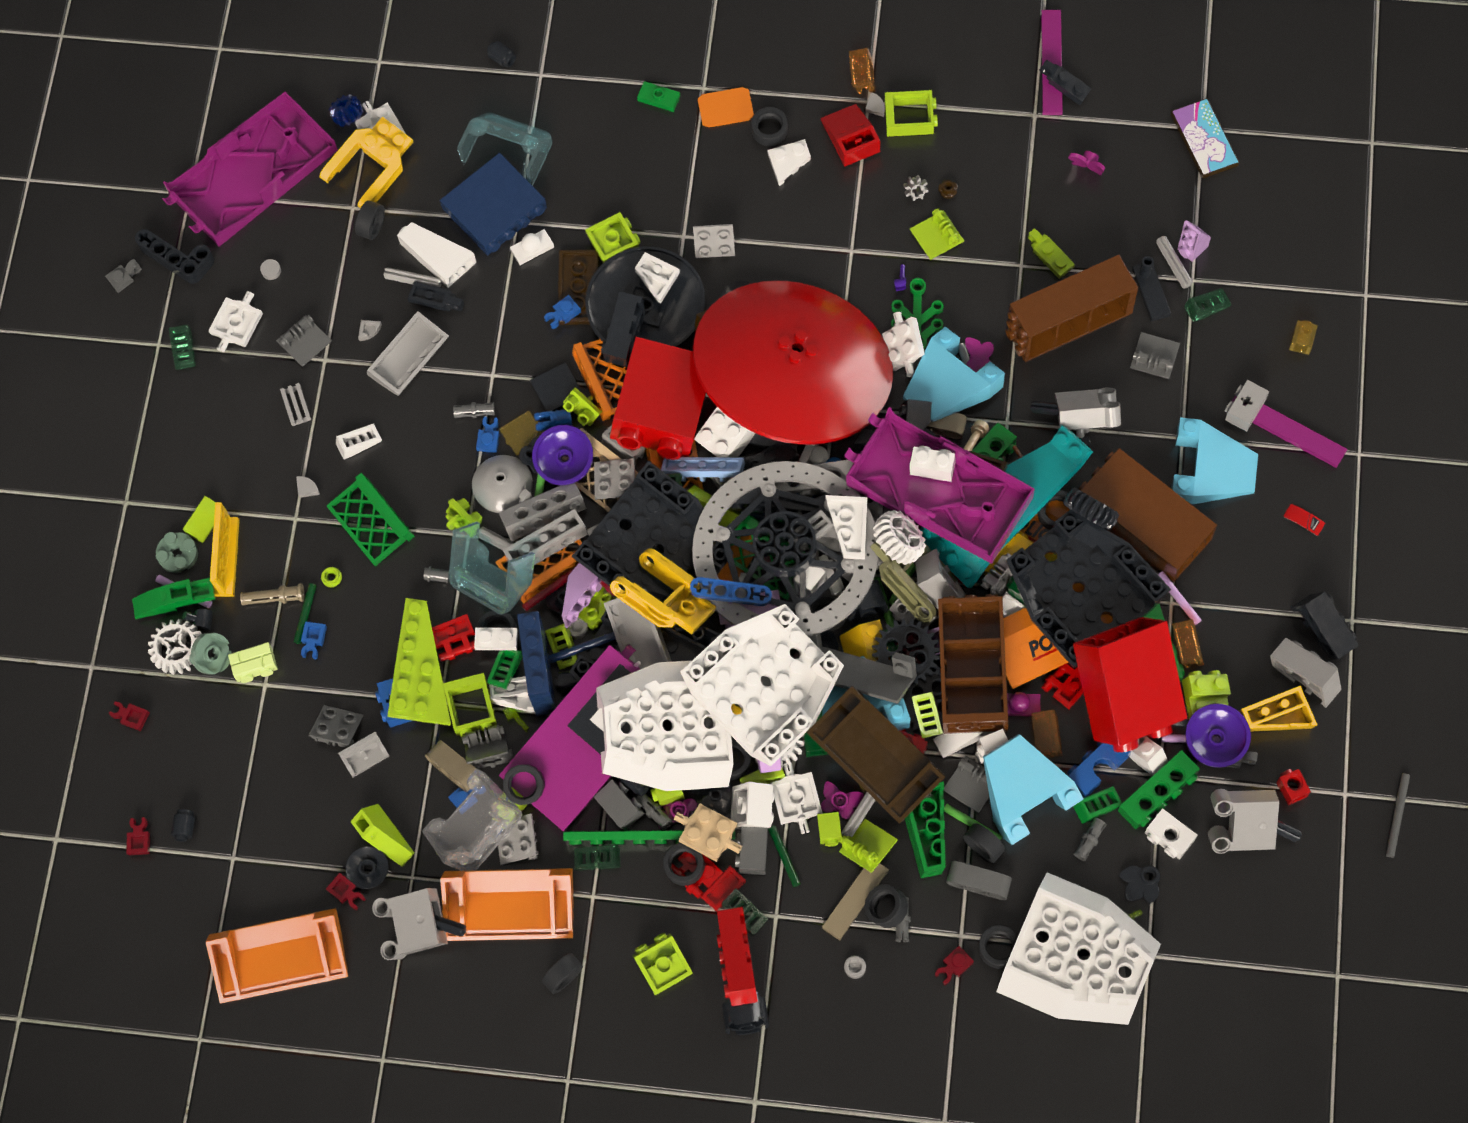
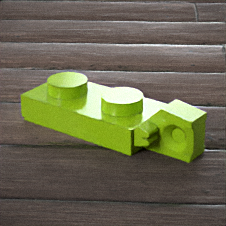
M1035 228L1028 233V239L1033 243L1031 244V247L1034 249L1033 252L1059 279L1075 267L1070 258L1047 235L1044 234L1042 236Z

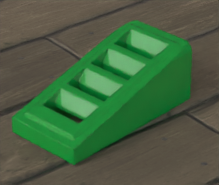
M500 650L488 677L487 684L507 689L521 662L522 652L519 650ZM505 657L513 659V661L511 662L504 659ZM506 664L509 665L510 668H506L501 665ZM501 670L508 673L507 675L498 673V671ZM495 677H500L505 679V681L500 682L494 679Z
M1114 786L1083 798L1073 808L1081 823L1084 824L1119 808L1122 801ZM1107 794L1109 795L1111 801L1113 802L1112 805H1110V803H1109V801H1108V799H1107V797H1106ZM1098 798L1101 799V801L1103 802L1105 808L1102 807V805H1101V803H1100V801H1099ZM1090 802H1093V804H1094V806H1095V808H1096V810H1097L1096 812H1095V810H1094V808H1093V806H1092V804H1091Z

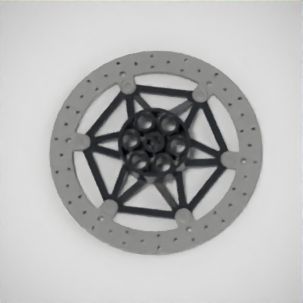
M791 461L762 464L739 473L717 490L704 507L696 525L692 551L696 577L719 580L713 562L714 541L723 543L733 582H740L730 544L754 553L755 558L741 583H749L758 566L765 570L766 574L751 584L762 585L774 576L780 577L793 602L772 598L769 605L779 607L786 604L790 610L795 611L796 616L799 618L796 625L810 637L822 633L843 621L859 606L868 593L878 564V556L870 548L877 540L873 535L875 533L873 529L875 522L867 507L865 559L843 558L842 552L840 556L816 541L815 534L822 527L814 530L808 521L809 518L820 510L828 518H831L827 502L778 490L775 487V483H803L816 487L831 496H861L854 489L846 486V481L815 465ZM758 487L761 488L762 493L727 527L719 526L722 517L734 502L749 491ZM778 498L809 504L819 508L801 516L797 513L786 511ZM765 502V518L756 528L734 530L760 504ZM771 502L774 503L779 512L771 514ZM821 517L816 524L823 520V518ZM778 522L785 524L782 528H776L774 525ZM799 526L805 527V531L802 533H796L794 530ZM753 535V544L735 537ZM767 536L770 540L762 543L759 541L760 538ZM784 542V543L786 544V543L788 542L789 546L786 547V546L784 545V546L782 547V546H781V543ZM807 544L811 549L803 553L800 551V547ZM816 551H821L836 562L815 560ZM770 555L775 557V560L772 562L764 560ZM789 560L796 562V564L792 567H787L785 565V563ZM809 567L837 569L809 598H806V570ZM845 572L853 574L849 584L837 599L825 608L811 613L810 606ZM800 576V598H798L789 582V577ZM699 583L701 589H708V594H711L712 584H709V588H704L702 583ZM718 585L714 592L722 596L726 593V590L722 585ZM739 588L735 592L738 598H745L748 594L744 588ZM751 589L750 600H753V596H759L761 601H764V598L767 597L752 593L754 590ZM707 599L716 606L715 610L734 626L759 615L746 609L739 603L728 604V602Z

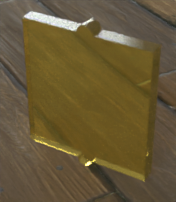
M530 411L499 428L506 439V444L510 445L516 456L519 455L520 450L524 446L530 445L532 439L539 437L543 433L542 430H536L538 421L536 422Z

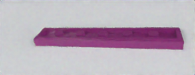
M1042 10V65L1048 60L1062 67L1061 10ZM1042 73V115H1062V93L1048 83L1049 80L1046 78L1047 76Z
M1264 404L1252 422L1335 468L1338 467L1347 451L1343 446Z

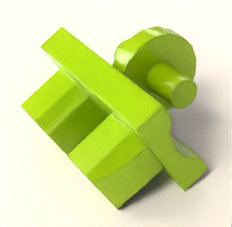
M576 387L563 401V408L567 412L573 411L577 414L578 422L583 426L587 424L591 426L602 413L592 403L594 397L591 395L587 398Z
M452 498L448 501L449 507L446 510V518L449 520L446 526L449 530L456 528L458 531H461L463 529L471 537L475 534L476 527L481 524L482 516L476 511L471 515L466 512L469 510L470 505L465 498L458 501Z

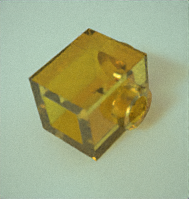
M1298 320L1289 350L1309 355L1318 325L1310 321Z

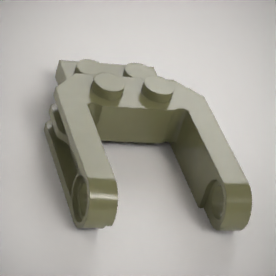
M875 541L870 548L883 561L879 566L881 580L917 620L923 623L930 622L936 615V609L927 599V595L905 572L912 564L916 566L915 562L904 565L902 563L898 564L896 560L892 561L890 556L885 555L884 550L880 549V544ZM927 545L922 556L932 551ZM949 571L948 574L953 579V581H958V579L952 574V572ZM921 607L926 608L929 611V615L924 614L921 611Z

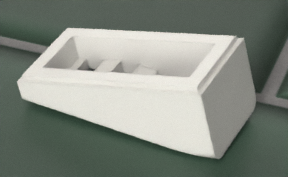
M374 423L336 436V445L343 459L352 457L382 441ZM368 432H370L372 439H369Z

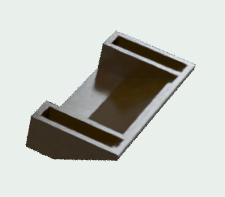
M853 685L806 732L899 824L945 778V775Z

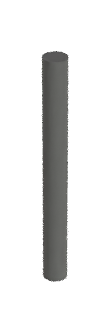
M1406 773L1401 774L1386 856L1391 858L1395 857L1410 775Z

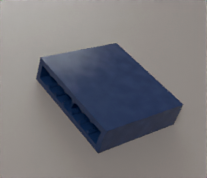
M498 153L440 200L442 209L487 256L491 252H496L501 244L506 240L512 239L516 232L521 228L527 227L532 219L542 215L547 208L545 198L501 153Z
M538 611L517 614L528 696L537 717L550 715L557 707L551 663L548 657L547 635Z

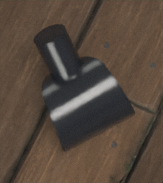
M198 609L194 614L187 611L183 613L182 618L191 621L198 630L199 628L205 631L211 630L213 617L211 610Z

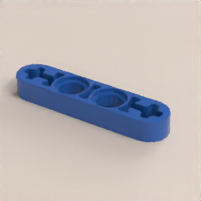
M703 577L693 579L690 584L691 594L701 599L754 606H766L772 599L771 590L764 585ZM702 583V587L709 588V584H712L711 594H708V589H702L701 592H697L694 586ZM718 585L724 586L727 590L722 596L714 592ZM744 588L748 594L745 598H738L735 594L736 590ZM751 589L757 595L764 591L768 597L761 601L759 596H753V600H750Z

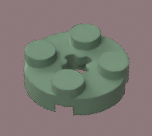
M181 532L167 533L156 548V559L163 569L170 573H181L185 569H190L198 558V549L195 542L189 535ZM179 548L182 554L173 557L174 554L172 552Z
M218 633L201 634L192 645L189 660L201 673L212 675L222 672L230 663L228 655L231 654V651H229L227 645L229 642ZM213 649L212 653L215 655L209 658L208 651Z

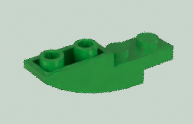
M210 578L193 582L187 579L147 591L133 598L132 601L135 619L177 611V607L215 600L216 597L214 586Z

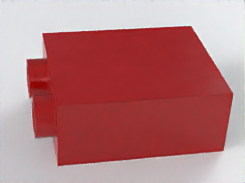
M640 337L635 338L613 419L610 439L617 440V443L626 449L636 450L640 447L657 450L661 457L669 460L690 456L706 394L694 367L693 351Z
M1139 617L1073 643L1094 741L1112 745L1115 752H1127L1139 747V738L1146 735L1149 738H1160L1170 735L1173 732L1171 725L1187 719L1167 621Z

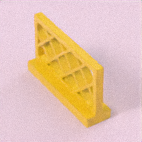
M215 502L210 581L214 586L215 597H234L239 518L230 517L221 502Z

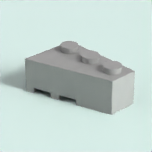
M934 549L915 561L918 580L916 584L927 595V599L938 609V599L949 596L964 598L966 594L958 581L954 582L949 576V567L941 564L939 561L940 553L937 549Z
M1285 638L1270 655L1274 668L1293 683L1297 680L1306 687L1305 692L1309 695L1312 692L1322 699L1321 704L1325 708L1342 690L1338 668L1333 663L1320 659L1319 655L1315 652L1305 650L1297 641L1292 642Z

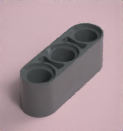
M958 861L951 862L946 883L951 886L999 900H1007L1012 882L1010 876Z

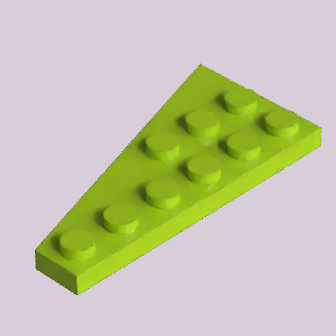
M406 598L387 717L450 726L449 711L427 601Z

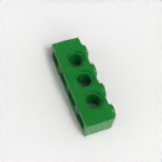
M998 422L972 452L1004 461L1003 458L1007 454L1011 455L1014 452L1013 446L1017 447V436ZM996 446L999 447L1001 450L995 452L992 451L990 448Z
M1181 750L1119 806L1118 812L1135 830L1139 826L1144 828L1152 820L1150 816L1155 812L1159 813L1162 808L1165 809L1167 807L1166 802L1171 797L1175 800L1183 792L1182 787L1186 784L1190 786L1198 779L1197 773L1200 768ZM1178 774L1181 780L1173 781L1170 775ZM1155 788H1163L1166 794L1158 795L1155 792ZM1145 801L1149 803L1150 808L1147 810L1142 809L1139 803Z

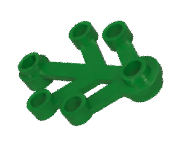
M915 278L910 282V292L914 295L913 314L903 306L901 300H894L891 304V309L894 313L901 312V315L906 320L910 317L917 318L923 349H925L927 339L935 332L943 329V321L941 319H934L931 322V326L922 333L921 326L935 314L942 313L944 305L941 301L936 300L921 315L922 294L926 290V283L921 278ZM920 287L921 290L917 291L914 288ZM898 304L901 307L899 309H896L894 305ZM939 305L941 308L935 309L934 306ZM894 319L891 321V328L894 327ZM938 323L941 326L936 328L934 327V324Z

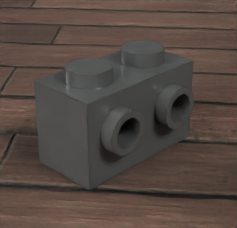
M611 780L594 798L619 828L628 830L645 814L641 809L643 805L636 797L632 798L629 795V788L622 781Z
M742 827L741 833H737V843L742 845L740 854H736L735 867H739L740 874L766 875L768 828Z

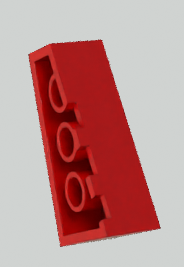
M743 907L717 911L720 934L717 935L718 948L722 947L723 951H719L721 964H725V967L721 968L723 981L728 982V984L724 985L725 997L730 998L731 1006L756 1003L758 1000Z

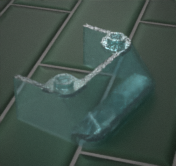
M485 113L470 120L457 147L461 162L466 163L477 137L487 133L520 144L524 152L532 155L525 171L528 182L533 186L552 146L550 133L494 113Z
M479 522L453 530L449 581L452 587L498 614L510 612L532 584L535 553L531 552L509 560L507 572L488 562L489 551L484 544L478 541Z

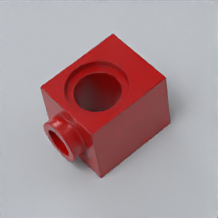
M1289 769L1280 774L1281 777H1279L1277 785L1288 806L1309 796L1311 791L1299 769L1295 771ZM1287 782H1295L1298 788L1291 789Z

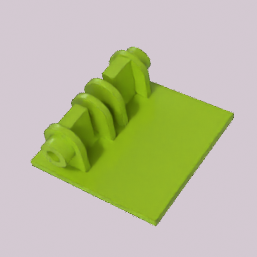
M935 209L932 212V217L910 228V231L930 260L964 242V239L944 210Z
M602 586L601 590L593 595L589 605L582 609L578 618L587 623V626L592 631L598 629L602 624L601 617L606 611L604 603L617 597H613Z
M864 819L852 837L843 836L841 838L842 848L839 852L872 873L898 839L867 819Z

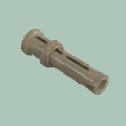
M299 583L298 586L290 587L281 585L279 589L241 592L240 600L243 606L280 601L283 604L295 600L304 602L305 591L302 583Z

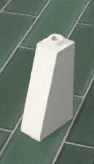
M412 222L408 226H404L397 235L400 244L436 278H440L447 288L477 263L472 251Z

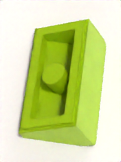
M204 496L183 528L187 535L204 543L214 528L215 502Z

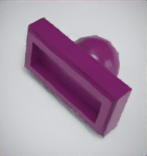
M1020 691L1014 694L1007 693L1008 716H1040V694H1025Z

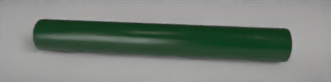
M309 584L293 641L296 644L302 643L301 638L304 625L308 621L317 587L315 584Z
M776 825L771 826L768 830L792 886H799L801 882Z

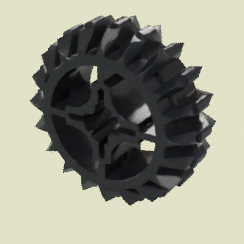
M1071 488L1063 502L1069 509L1106 530H1111L1119 517L1117 511L1077 488Z

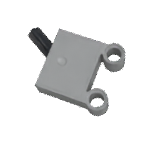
M1114 388L1055 393L1056 403L1032 401L1030 410L1033 413L1057 415L1060 428L1061 426H1066L1069 430L1076 429V436L1078 438H1083L1085 433L1090 432V428L1117 427L1121 425L1120 403L1116 402V389Z
M1217 789L1211 794L1210 798L1215 813L1220 817L1230 815L1229 830H1226L1223 826H1214L1208 832L1214 852L1222 854L1227 851L1275 849L1277 834L1293 842L1301 839L1302 832L1278 820L1279 799L1275 790L1227 791L1225 789Z
M426 888L393 898H378L372 905L373 913L377 917H393L397 940L385 941L381 946V955L387 960H401L408 954L448 944L446 932L463 937L467 931L465 924L442 916L436 888ZM385 904H387V906H388V909H387L386 912H385V910H384ZM393 946L396 948L395 954L392 952Z

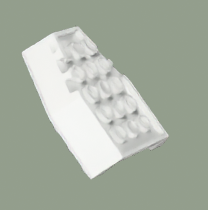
M786 604L726 629L681 671L690 693L750 756L769 766H772L816 723L844 666L830 650L824 654L796 625L799 618ZM790 649L798 650L800 657L798 659L792 658L790 656ZM762 676L770 679V686L762 685L760 681ZM731 705H739L742 710L741 714H734L731 710Z
M692 661L658 662L596 688L597 707L602 709L605 743V751L601 752L603 774L664 791L729 786L733 768L731 735L690 693L681 671ZM706 717H710L713 720V727L711 729L704 726V719ZM665 719L670 720L672 723L670 731H665L662 727ZM624 721L628 722L631 726L628 734L623 733L620 728Z
M1046 873L1006 964L997 993L1058 1019L1128 1025L1161 944L1107 897ZM1040 931L1046 932L1049 935L1048 941L1044 943L1039 942L1036 939L1037 933ZM1080 949H1087L1089 951L1090 957L1087 960L1078 958L1077 952ZM1122 966L1129 967L1131 975L1128 978L1121 977L1118 972L1119 968Z

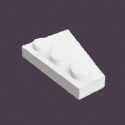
M825 495L843 558L865 559L867 497Z

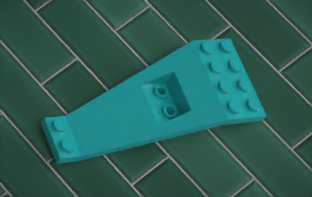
M1061 426L1049 443L1008 465L1006 473L1035 490L1031 503L1003 547L1082 468L1093 453L1066 426ZM924 527L919 529L923 532L922 537L925 538V544L932 551L937 549L940 553L939 559L943 564L947 565L950 571L967 588H972L990 563Z

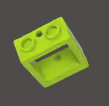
M932 90L885 93L887 137L934 134V127L938 126L937 115H933V109H936V97L932 98ZM927 104L928 122L895 124L894 106Z
M484 673L443 683L453 728L457 736L460 735L462 737L465 736V733L479 729L484 731V728L488 731V727L497 725ZM483 688L490 718L460 725L453 696Z

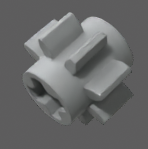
M919 175L913 178L909 176L908 182L903 184L905 189H907L904 192L907 197L911 195L913 201L918 198L923 199V195L929 192L927 187H925L928 184L925 179L921 181Z

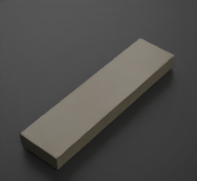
M880 863L872 873L863 868L824 923L822 929L840 941L865 906V900L869 892L874 887L880 885L889 869Z

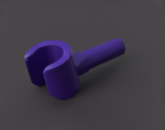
M904 264L900 265V279L894 280L896 291L906 289Z

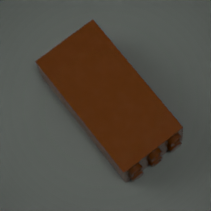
M1116 255L1010 303L1008 321H1006V335L1016 345L1015 351L1017 355L1022 356L1023 360L1027 362L1132 314L1138 286L1120 255Z
M1119 448L1115 453L1111 452L1105 459L1106 463L1102 468L1098 466L1091 475L1092 479L1089 482L1084 481L1079 490L1117 511L1119 514L1117 523L1111 530L1107 531L1128 542L1151 567L1159 573L1163 571L1170 581L1174 583L1212 540L1217 524Z
M991 594L985 595V597L966 595L964 598L949 596L938 599L944 734L996 732L1001 729L1004 732H1008L1002 596Z

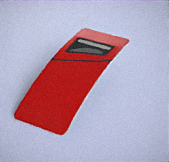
M1290 504L1284 514L1285 518L1301 525L1316 536L1319 535L1325 525V522L1293 504Z

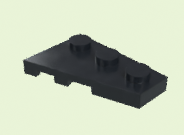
M780 441L763 449L761 453L752 457H746L752 467L772 462H793L800 455L789 443Z

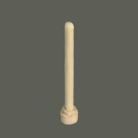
M976 420L971 427L972 435L963 449L972 451L978 439L986 436L989 431V425L985 421Z

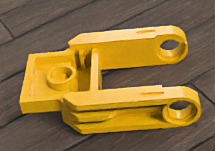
M382 117L372 129L355 130L325 165L319 177L326 183H329L337 172L340 173L361 148L364 153L386 169L361 197L358 207L361 208L367 200L377 203L403 172L401 156L411 146L413 139Z
M652 548L646 549L640 555L639 562L646 571L674 590L663 603L636 583H632L624 577H617L610 584V589L617 598L657 627L673 628L678 624L690 634H693L716 609V606L708 600L696 598L691 594L690 584L695 579ZM647 556L653 559L654 564L647 559ZM618 583L625 588V591L619 587ZM699 583L698 586H694V588L697 589V592H699L700 589Z

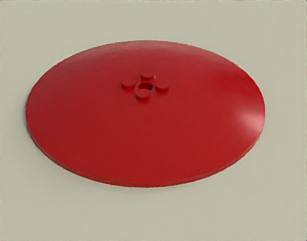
M764 281L739 287L725 294L710 306L700 320L694 337V367L698 379L709 398L725 415L739 425L773 440L813 445L847 438L870 424L868 419L872 413L876 416L879 415L888 400L892 388L893 366L889 357V350L875 325L848 301L812 285L791 281ZM792 348H799L802 352L794 351Z

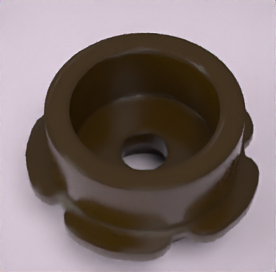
M944 180L938 187L941 196L946 199H950L957 194L958 186L955 182H951V180Z

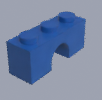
M1098 742V748L1094 752L1091 750L1087 752L1082 758L1083 762L1079 766L1075 764L1067 772L1068 777L1075 782L1082 797L1085 798L1101 782V779L1094 773L1093 768L1098 764H1106L1115 771L1129 758L1131 751L1115 752L1112 745Z

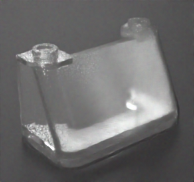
M477 768L467 779V786L473 791L447 820L442 818L431 820L422 830L442 862L460 871L478 869L522 817V811L519 807L511 802L505 793L483 771Z

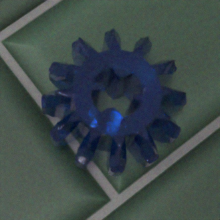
M351 94L337 98V101L332 102V106L329 108L331 118L341 127L346 124L350 126L353 122L356 123V120L360 119L363 113L359 99Z

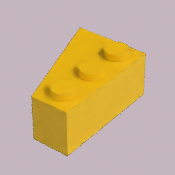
M1301 686L1239 710L1248 722L1250 732L1312 729L1317 726Z

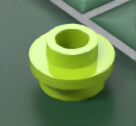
M329 567L322 572L321 580L325 586L335 587L340 584L342 574L339 569ZM334 575L335 579L330 581L329 577Z

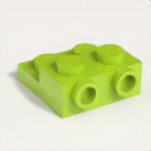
M620 212L585 229L588 238L603 263L617 253L639 247L641 243L636 233L633 234L630 230L632 226L628 218H623Z
M1219 670L1210 671L1208 675H1202L1201 671H1193L1182 680L1189 720L1197 710L1206 705L1224 704L1229 706L1227 697L1231 695L1227 674H1221Z
M662 933L656 936L653 944L649 946L643 944L635 949L636 953L632 955L655 995L693 974L671 934L666 935Z

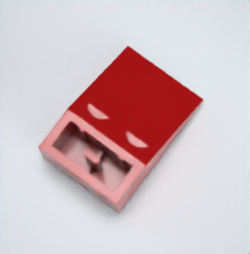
M857 104L821 118L844 167L880 152V139L872 124Z

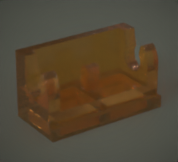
M863 48L849 51L852 86L860 94L862 93V88H868L870 93L876 92L873 61L869 49Z
M1191 619L1172 624L1181 663L1186 668L1195 663L1198 666L1204 665L1194 620Z
M1055 710L1031 713L1036 749L1045 757L1063 756L1058 717Z

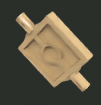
M702 804L698 805L694 814L689 818L679 812L674 817L675 821L685 825L684 831L679 838L680 843L716 862L721 853L727 848L737 854L740 853L742 845L732 841V834L738 824L733 820Z

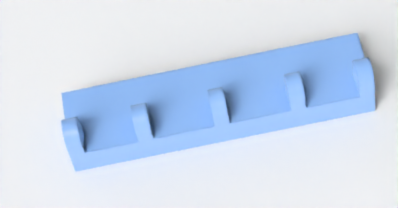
M680 457L677 460L664 458L661 471L665 474L681 473V481H686V477H699L701 482H705L706 477H719L720 482H725L726 478H733L742 473L745 462L744 458Z

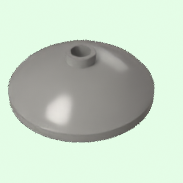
M498 455L485 460L476 469L472 479V491L477 502L483 508L495 513L517 505L521 499L519 497L520 493L524 489L531 493L533 488L532 475L527 465L523 464L520 459L509 455ZM498 477H504L502 481L497 480Z

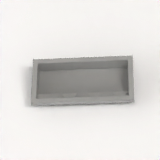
M417 311L369 367L367 375L399 396L447 340L449 335Z
M619 598L604 603L620 651L622 652L628 644L636 650L629 660L634 664L640 661L641 664L638 666L640 669L658 662H672L660 627H657Z

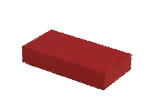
M729 866L704 892L701 898L717 912L742 887L746 879L733 867Z

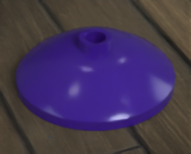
M558 425L549 428L539 436L533 447L532 460L538 474L547 482L555 485H570L582 479L591 468L593 447L589 438L580 429L569 425ZM568 456V460L563 462L562 458Z
M1210 704L1200 708L1192 715L1186 727L1185 737L1190 752L1198 761L1211 767L1221 768L1231 766L1242 759L1249 748L1251 732L1248 722L1239 711L1224 704ZM1218 736L1220 741L1215 742L1212 737Z

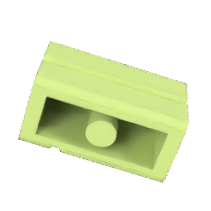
M269 642L228 655L233 676L237 682L247 683L252 681L253 677L259 675L266 677L272 675L273 671L278 670L273 649Z

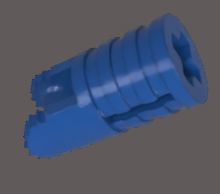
M564 409L534 414L535 420L544 421L536 424L537 431L548 430L558 425L572 426L571 412H567Z

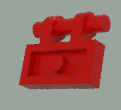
M467 614L432 627L436 650L444 647L446 651L438 654L441 662L448 659L450 661L454 660L456 656L466 652L469 654L475 649V640L471 642L468 640V637L475 635V632ZM462 640L463 645L451 648L450 644Z
M1069 663L1058 667L1052 675L1045 679L1046 682L1041 687L1045 692H1049L1052 687L1057 689L1053 697L1069 710L1084 694L1078 667L1074 670ZM1064 673L1067 674L1069 677L1064 683H1061L1059 679Z
M684 852L678 858V861L683 865L681 868L678 869L674 864H671L673 872L679 876H686L685 874L688 871L693 873L697 866L695 857L688 852ZM703 854L705 869L702 877L697 882L685 886L686 891L690 895L693 894L697 899L704 894L699 889L702 884L709 888L723 874Z

